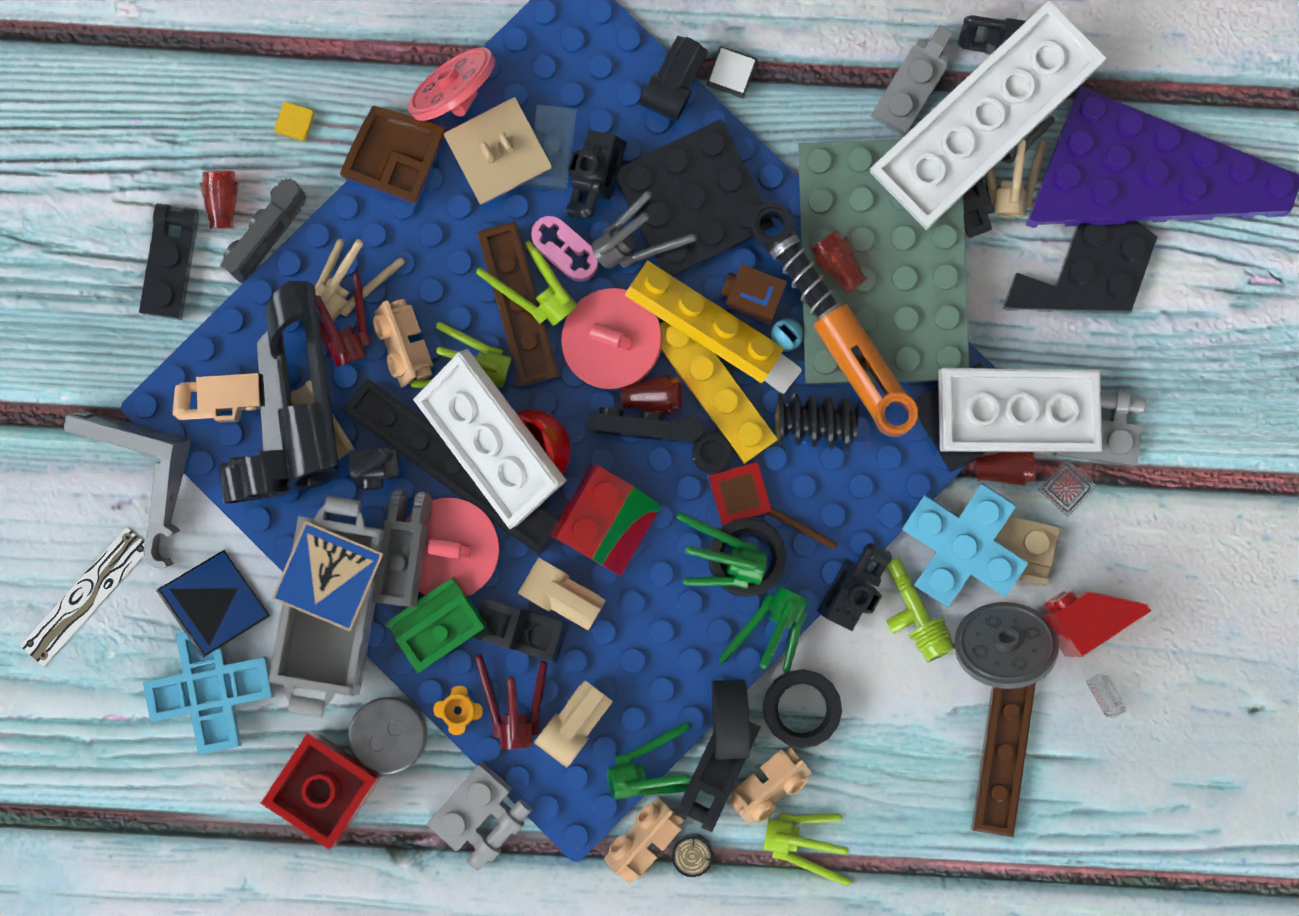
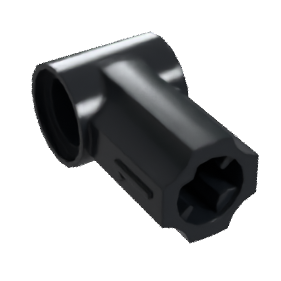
M677 35L659 73L655 72L651 77L641 98L640 105L677 122L687 105L692 92L690 88L708 55V50L699 42L689 37Z

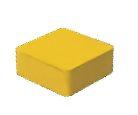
M283 102L274 130L278 135L306 142L315 114L311 109Z

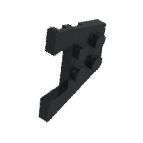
M1127 221L1125 224L1112 225L1082 223L1075 227L1055 286L1016 273L1002 309L1007 311L1037 310L1038 312L1077 311V313L1129 314L1132 312L1157 236L1138 221Z

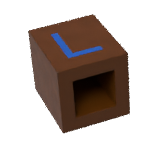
M741 264L737 275L729 272L721 295L728 297L725 308L770 325L787 281Z

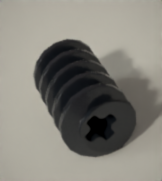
M778 392L774 432H777L780 444H785L789 434L793 433L796 446H801L805 436L809 435L812 447L817 448L822 437H826L828 448L833 449L840 438L843 440L845 451H850L857 436L860 400L856 403L853 411L850 410L848 400L844 398L841 399L837 409H834L831 397H825L821 407L818 408L814 395H809L804 406H801L798 394L793 393L788 404H785L782 392Z

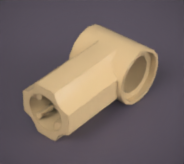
M538 558L518 594L549 612L551 609L589 631L606 600L588 588L582 587L570 580L568 574Z
M585 680L568 700L561 713L554 715L534 744L567 768L588 741L589 737L587 735L613 701Z

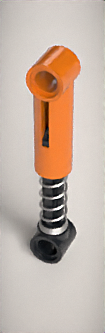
M778 203L761 205L752 216L751 232L754 241L764 248L768 254H772L774 260H779L784 267L782 273L789 274L793 280L792 287L798 288L802 294L801 301L807 302L810 306V315H816L817 317L816 323L813 325L814 329L868 409L877 428L889 437L905 435L912 429L918 418V408L915 401L907 395L848 304H837L831 295L833 289L828 290L823 283L824 275H818L813 267L814 261L810 262L803 252L805 248H800V239H798V232L792 224L790 212ZM769 217L776 218L782 222L783 229L777 235H767L761 230V223ZM862 363L866 365V367L868 368V370L870 371V373L872 374V376L874 377V379L886 395L884 398L881 397V395L879 394V392L877 391V389L875 388V386L861 366ZM892 404L902 406L907 413L906 422L900 426L890 424L885 418V409Z

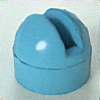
M792 318L779 320L771 331V340L783 347L784 352L797 349L804 338V330L801 324ZM783 324L796 336L797 339L793 343L780 329Z

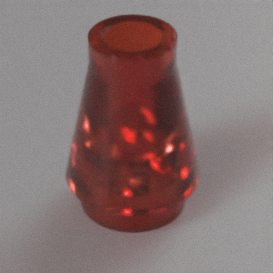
M202 172L203 182H199L209 219V229H233L239 181H235V172Z
M837 229L810 248L815 255L813 261L835 279L847 293L867 279L860 268L847 236L842 237Z
M666 374L622 387L621 400L623 409H637L669 415L672 414L673 410H681L682 388L680 378H670V375Z
M999 452L976 458L978 481H991L1025 486V482L1036 481L1034 452Z

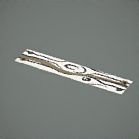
M126 527L20 646L39 664L45 667L144 556L145 542Z

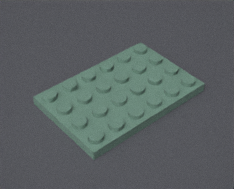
M901 139L798 143L801 248H805L803 252L810 262L814 261L813 267L818 275H824L822 281L828 290L833 289L831 295L837 304H848L899 382L938 381V370L941 368H969L963 196L926 230L870 173V168ZM803 302L805 385L850 384L813 327L816 323V315H810V306L807 302ZM862 363L861 366L871 382L877 383L866 365Z

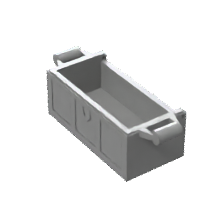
M327 496L325 505L319 510L315 518L298 516L293 548L305 521L380 552L384 531L365 527L363 515L360 511L361 501ZM325 512L357 517L356 525L324 520ZM376 572L350 631L282 604L268 682L285 685L286 695L289 700L288 711L322 717L325 707L330 703L335 693L348 696L360 695L376 605L372 600ZM294 687L326 692L325 700L293 695Z

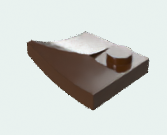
M372 106L356 135L340 175L342 178L417 206L444 139L443 133L446 130L444 127L427 121L416 120L412 116Z

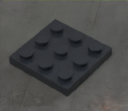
M722 119L621 166L616 178V182L629 207L645 191H650L652 194L651 198L634 215L635 219L642 213L649 215V219L639 227L648 247L689 234L697 236L694 242L653 256L658 267L673 277L752 240V216L755 210L764 204ZM770 217L765 219L760 225L764 233L775 227Z

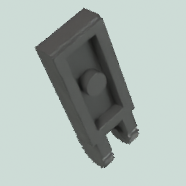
M291 178L281 179V182H278V186H274L270 191L271 202L265 209L258 210L253 215L247 232L240 240H235L226 249L223 255L224 260L220 266L239 283L246 281L291 225L293 219L301 211V207L304 206L307 197L295 180Z
M395 490L391 495L387 520H384L383 525L384 535L380 546V553L383 556L376 570L372 596L373 602L416 608L428 533L427 523L431 516V494L427 492H418L416 494L411 523L403 522L407 516L409 500L406 490Z

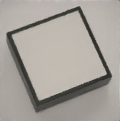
M720 46L706 86L744 99L757 63V58Z

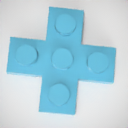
M984 483L980 485L960 516L925 494L902 528V530L936 551L914 586L947 608H949L970 575L1006 597L1029 563V561L995 540L1017 505Z
M185 632L176 633L183 674L143 682L150 723L191 715L198 755L242 746L234 705L274 697L272 683L268 682L270 671L267 657L227 665L223 646L202 658Z

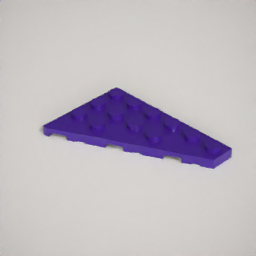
M1080 86L1075 93L1026 226L1037 228L1038 225L1065 224V227L1079 226L1082 223L1112 225L1125 224L1127 221L1152 220L1153 223L1166 222L1170 219L1200 221L1213 220L1214 217L1239 216V219L1253 218L1257 215L1286 217L1292 211L1299 191V174Z

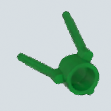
M684 513L677 514L678 520L739 549H733L731 555L704 548L687 546L685 548L687 554L728 564L727 573L733 574L734 577H686L683 579L684 585L735 586L747 589L749 582L760 585L766 567V552L757 551L756 544L735 538L696 518H692Z
M778 587L774 596L767 594L761 607L719 657V662L725 663L768 611H770L768 619L777 625L760 662V667L762 669L768 667L783 632L787 628L791 629L785 654L783 672H790L801 627L807 616L804 609L808 601L782 587Z
M685 722L628 753L616 755V765L607 767V779L612 797L614 799H624L640 795L685 792L689 784L681 783L690 781L688 774L646 779L642 765H634L632 761L689 730L691 724Z

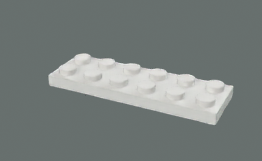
M1048 1L870 168V173L927 230L1090 77L1107 58Z

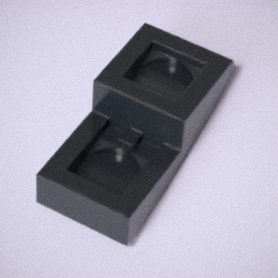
M486 598L483 599L479 613L488 626L472 636V638L557 663L568 623Z

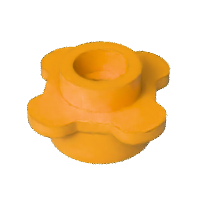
M460 685L453 687L451 695L444 701L436 702L433 708L435 716L442 718L449 725V732L453 735L463 734L466 725L472 720L480 719L483 714L482 706L479 703H474L468 696L467 688ZM455 707H461L462 713L456 714L454 712Z

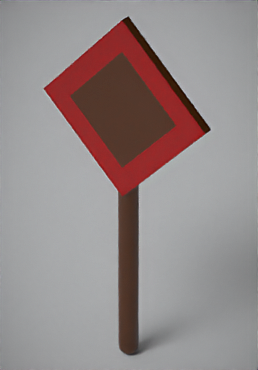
M758 462L708 476L722 526L734 520L752 518L767 513L831 549L837 547L835 541L770 506Z

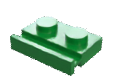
M455 576L418 600L416 608L408 607L385 623L387 629H390L396 637V642L417 673L488 626L467 594L458 585Z

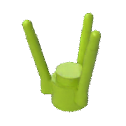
M527 241L525 247L550 286L535 298L540 303V306H535L484 269L478 268L476 270L478 276L531 313L539 324L548 319L552 326H554L578 306L561 286L547 261L531 241Z
M438 322L436 324L438 330L482 352L478 353L477 357H473L494 385L503 389L511 357L502 355L503 350L490 347L453 327ZM438 347L436 350L437 354L451 359L458 353V351L444 347ZM412 380L410 386L413 388H425L431 380Z
M780 812L779 819H768L763 850L772 851V858L786 860L845 886H850L852 883L849 878L788 852H796L797 846L847 855L849 853L847 847L799 837L800 827L793 826V824L839 822L843 818L841 814L791 815Z

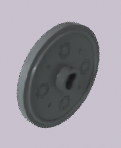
M998 602L981 606L963 618L955 633L954 646L959 664L972 678L988 686L1014 689L1032 685L1043 679L1052 670L1058 658L1059 640L1055 630L1040 612L1018 603Z

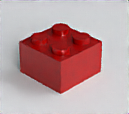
M312 731L305 735L260 804L330 850L339 843L382 778V775L364 768L352 755L316 731Z

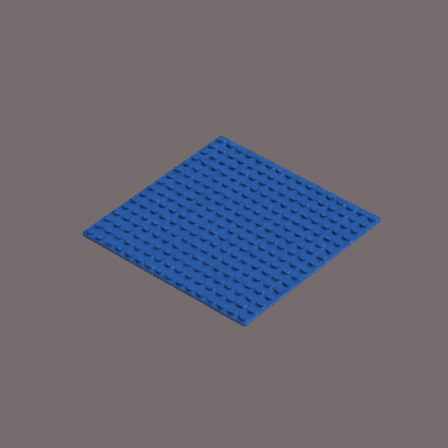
M530 0L483 46L488 48L495 57V66L486 81L477 89L478 95L465 115L460 117L456 116L452 111H448L438 117L424 121L444 127L447 132L515 97L552 169L480 205L444 137L417 206L347 180L122 402L121 410L134 424L191 439L184 474L282 572L292 553L298 516L315 518L319 510L325 505L327 496L361 501L360 511L363 515L365 527L383 530L384 520H387L391 495L395 490H406L408 495L407 516L403 522L412 514L415 497L418 492L431 494V501L440 498L463 500L398 452L400 474L394 479L384 480V488L359 490V482L351 479L349 473V454H347L338 461L339 476L329 483L311 489L295 490L284 496L224 504L219 466L222 463H229V458L256 456L258 451H263L261 409H256L255 411L243 410L238 422L219 423L214 418L178 420L173 415L175 386L180 383L196 382V377L259 374L257 341L267 331L265 312L267 303L273 293L289 281H308L316 285L336 241L343 239L344 246L330 276V279H332L348 251H350L355 241L360 239L363 241V246L339 284L349 292L345 298L347 301L354 296L353 275L355 273L361 275L363 288L398 258H403L405 263L364 298L367 332L372 343L364 346L367 354L366 357L336 367L334 359L330 358L327 347L322 340L332 413L354 446L355 451L373 450L376 447L396 450L343 411L366 378L431 424L413 400L424 388H413L410 386V382L405 387H400L398 379L394 378L389 371L387 364L388 351L385 342L378 338L374 329V312L384 301L388 300L389 304L394 301L405 299L407 305H412L421 330L419 334L408 337L409 342L413 343L424 340L434 365L430 368L432 376L423 380H432L452 360L437 354L436 350L438 347L458 352L468 349L475 357L478 356V353H482L438 330L436 324L442 322L490 347L503 350L502 355L511 357L503 389L497 387V389L515 412L525 409L542 410L558 418L566 428L572 448L568 468L563 474L566 481L541 504L543 508L559 519L590 465L602 467L660 504L661 507L621 576L555 538H552L539 556L493 522L500 543L498 564L494 574L485 586L468 597L478 612H480L483 599L486 598L568 623L557 663L471 637L417 673L396 642L394 634L385 626L386 622L408 607L379 603L375 605L367 657L476 766L484 762L513 789L507 794V797L514 804L520 799L528 803L532 811L527 817L570 860L579 862L645 796L640 795L624 799H614L612 797L607 779V767L616 765L615 756L628 753L685 722H689L691 724L689 730L632 761L634 765H642L646 779L663 777L713 726L712 681L746 680L748 690L787 650L791 629L785 628L766 669L760 667V662L777 625L768 619L771 613L768 611L735 653L725 663L719 662V657L761 607L766 595L774 596L778 587H782L808 601L804 609L807 616L801 627L800 637L821 615L817 610L845 559L848 558L857 563L864 547L869 543L885 549L903 531L902 528L923 496L926 494L934 499L967 464L950 473L918 418L912 429L905 435L889 437L883 434L877 428L873 417L851 384L805 385L804 338L797 349L790 352H782L784 356L801 368V373L783 394L785 404H788L793 393L799 395L801 406H804L809 395H814L818 408L821 407L825 397L832 398L834 409H837L841 399L844 398L848 400L850 410L853 411L856 403L860 400L857 436L850 451H845L843 440L840 438L833 449L828 448L826 437H822L817 448L812 447L809 435L805 436L801 446H796L793 433L789 434L785 444H780L777 432H774L778 391L765 381L760 383L717 355L778 439L746 464H743L732 449V460L724 471L758 462L770 506L835 541L837 547L831 549L765 513L751 519L764 521L776 529L784 541L787 554L784 573L775 586L763 594L744 597L731 594L720 586H686L683 584V579L686 577H713L710 573L708 559L687 554L685 548L687 546H694L709 550L710 543L714 537L677 519L678 513H684L719 530L724 527L719 517L708 476L713 474L702 472L694 464L692 459L694 444L592 434L588 431L590 413L599 414L600 407H609L624 410V417L639 418L640 412H655L664 414V421L680 423L688 416H696L704 424L703 434L711 432L721 434V432L662 351L652 370L642 380L632 386L617 390H605L593 387L582 381L568 366L562 350V331L567 316L554 326H552L548 319L544 320L559 378L520 388L493 288L487 281L476 274L478 268L488 272L477 232L516 221L537 297L550 287L525 247L527 241H531L533 244L531 232L535 222L546 216L557 217L592 246V242L604 234L603 230L613 224L629 208L615 181L610 200L597 198L595 213L591 218L570 217L567 214L566 207L570 202L573 192L571 182L574 176L567 170L573 152L583 150L588 130L616 135L627 142L620 164L621 167L722 119L763 203H778L790 212L792 224L798 232L797 237L800 239L801 248L799 177L696 78L690 88L692 92L687 105L677 122L641 106L640 101L653 74L655 72L659 73L668 51L617 1ZM582 194L580 202H586L588 195ZM634 216L622 228L635 219ZM771 218L775 227L765 234L777 235L782 231L783 224L779 219ZM544 227L541 230L543 236L542 244L545 245L551 241L560 249L564 245L557 238L558 228L554 227L549 231ZM640 228L630 234L635 243V247L631 250L632 253L649 248ZM754 239L674 277L769 339H771L773 326L783 318L795 319L804 330L802 294L798 288L792 287L793 280L789 274L782 273L784 267L781 262L774 260L772 254H768ZM570 249L566 252L573 261L572 270L576 271L580 267L585 271L589 269L587 264L588 254L584 253L579 257ZM653 256L636 261L627 268H623L618 263L611 269H608L598 261V269L595 275L589 280L580 282L567 277L544 257L561 286L576 303L598 290L608 288L628 290L647 260L658 267ZM741 264L787 281L770 325L725 308L728 297L721 295L729 272L737 275ZM355 307L347 318L339 314L335 321H333L337 331L352 327L354 334L358 333ZM658 317L660 324L664 322V320ZM304 320L294 322L283 331L290 392L296 391L311 380ZM784 324L780 327L792 343L797 339ZM968 341L969 368L981 363L983 368L997 369ZM938 381L899 382L907 395L913 400L939 386ZM873 383L881 397L884 398L886 395L878 383ZM191 392L190 409H198L197 392ZM892 404L885 409V418L890 424L900 426L906 422L907 413L902 406ZM233 411L221 412V416L233 415ZM325 512L324 520L356 525L357 517ZM749 533L735 536V538L756 544L757 551L767 553L765 575L770 567L772 558L770 548L766 542L759 536ZM727 544L723 553L731 555L733 549H739ZM538 558L568 574L570 580L582 587L588 588L606 600L589 631L551 609L549 612L518 594ZM724 563L725 569L728 570V564ZM419 592L417 601L426 595ZM480 654L484 658L502 722V715L509 713L507 679L509 677L515 678L518 713H527V720H529L539 664L541 661L547 662L546 680L538 720L539 735L554 715L561 713L568 700L585 680L613 701L587 735L589 737L588 741L567 768L534 744L539 735H532L533 747L500 749V737L493 736V722L475 660L477 655ZM460 685L467 688L468 696L474 703H479L482 706L483 714L480 719L472 720L466 725L463 734L453 735L449 732V725L442 718L435 716L433 708L436 702L444 701L451 695L453 687ZM457 706L455 707L454 712L456 714H461L462 708Z

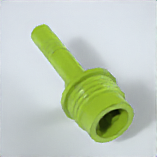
M900 557L891 560L886 567L893 580H895L894 582L900 591L907 609L886 620L889 629L895 634L916 623L918 628L909 633L908 636L910 639H913L918 651L922 652L927 663L952 652L955 646L950 638L951 634L947 626H945V618L940 617L932 621Z

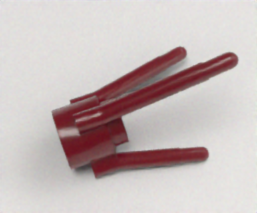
M359 273L353 275L358 333L354 334L352 327L337 331L322 298L316 295L318 313L320 315L321 338L327 347L330 358L334 359L336 367L366 357L367 354L364 346L372 344L367 332L363 288Z
M480 654L477 655L475 660L493 722V736L500 737V749L533 747L532 735H539L538 720L546 680L547 662L541 661L539 664L529 720H527V713H518L515 678L509 677L507 679L509 713L502 715V722L484 658Z

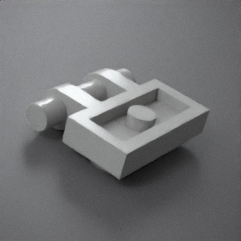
M1119 390L1115 394L1101 392V408L1112 410L1111 421L1101 420L1102 451L1054 452V455L1131 467L1137 466L1142 426L1128 424L1126 419L1128 412L1144 413L1145 398L1133 397L1130 392Z
M481 762L426 825L456 852L468 840L474 846L475 851L469 856L467 862L473 869L479 871L487 861L492 862L500 854V846L511 834L516 835L525 824L523 820L532 811V808L521 799L512 809L502 800L513 788L484 762ZM492 814L498 819L499 823L487 835L479 826Z

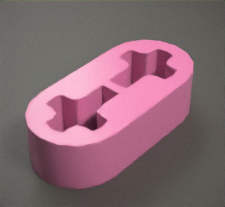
M546 216L535 222L531 232L533 244L544 257L574 281H586L595 275L598 269V260L592 251V246L557 217ZM544 227L549 231L554 227L559 229L557 231V238L564 244L561 249L551 241L545 245L541 243L543 239L541 230ZM570 249L579 257L584 253L588 254L587 264L589 269L585 271L580 267L576 271L572 270L573 261L566 252Z

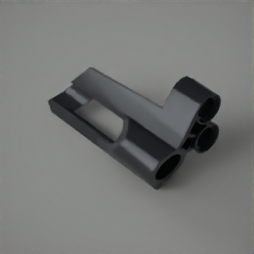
M289 281L283 284L273 293L267 303L265 312L267 331L257 341L263 451H258L256 456L229 458V463H222L219 466L224 504L284 496L295 490L311 489L324 485L336 479L340 474L315 285L308 281ZM304 320L314 403L292 405L283 331L294 322Z

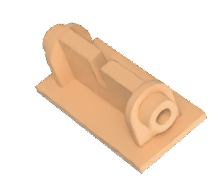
M405 299L394 301L389 304L388 300L384 301L374 312L373 324L378 338L385 342L388 351L387 364L391 375L398 379L401 388L405 387L415 377L417 380H423L432 376L430 368L434 365L425 341L420 340L410 343L408 337L421 332L412 305H407Z
M791 747L785 751L780 749L760 767L769 778L764 784L753 773L731 791L734 795L728 801L749 826L754 822L760 823L766 820L775 811L776 803L787 794L789 796L796 794L807 783L806 778L812 772L803 760L799 761V756Z
M657 796L651 804L644 806L636 817V822L625 835H621L614 840L604 860L618 876H622L627 882L631 883L634 878L639 880L657 858L648 849V846L654 843L663 851L682 830L679 826L684 820L676 816V812L670 810Z

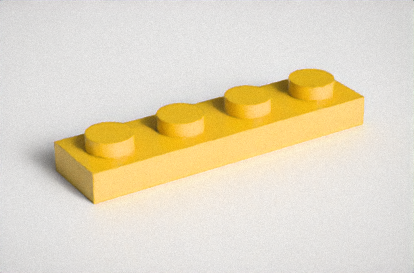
M648 260L625 294L626 297L760 383H763L784 350L783 347Z
M665 321L662 322V353L721 434L728 439L732 449L743 464H746L778 440L717 355Z

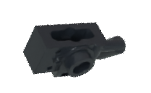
M975 15L966 16L963 20L958 45L964 50L984 52L987 55H991L1026 21L1011 18L1002 20ZM978 26L985 27L982 42L975 41Z
M588 130L583 150L573 152L567 170L574 175L571 182L573 192L570 202L566 207V212L570 217L591 218L595 213L597 198L610 200L626 148V141L616 135ZM582 194L588 195L586 202H580Z
M376 447L373 450L349 452V473L352 480L359 482V490L384 488V480L394 479L400 474L397 450Z
M869 543L864 547L857 563L846 558L817 612L826 619L853 631L862 613H873L882 598L877 588L881 583V576L886 566L891 562V552ZM869 561L876 563L873 571L866 568Z

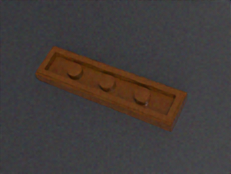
M516 221L478 231L477 235L488 273L495 276L535 306H540L539 302L535 299L537 295ZM492 286L520 388L559 378L544 321L539 324L531 313Z
M1036 683L1014 689L991 688L971 825L972 831L1014 837Z

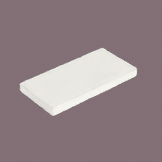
M468 349L458 352L413 399L509 529L518 526L566 481Z
M941 368L938 370L940 452L1102 451L1100 370Z

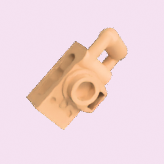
M258 373L196 377V382H183L175 386L173 415L178 420L214 418L219 423L238 422L243 410L255 411L256 409H261ZM191 392H197L198 409H190ZM233 411V415L221 416V412Z

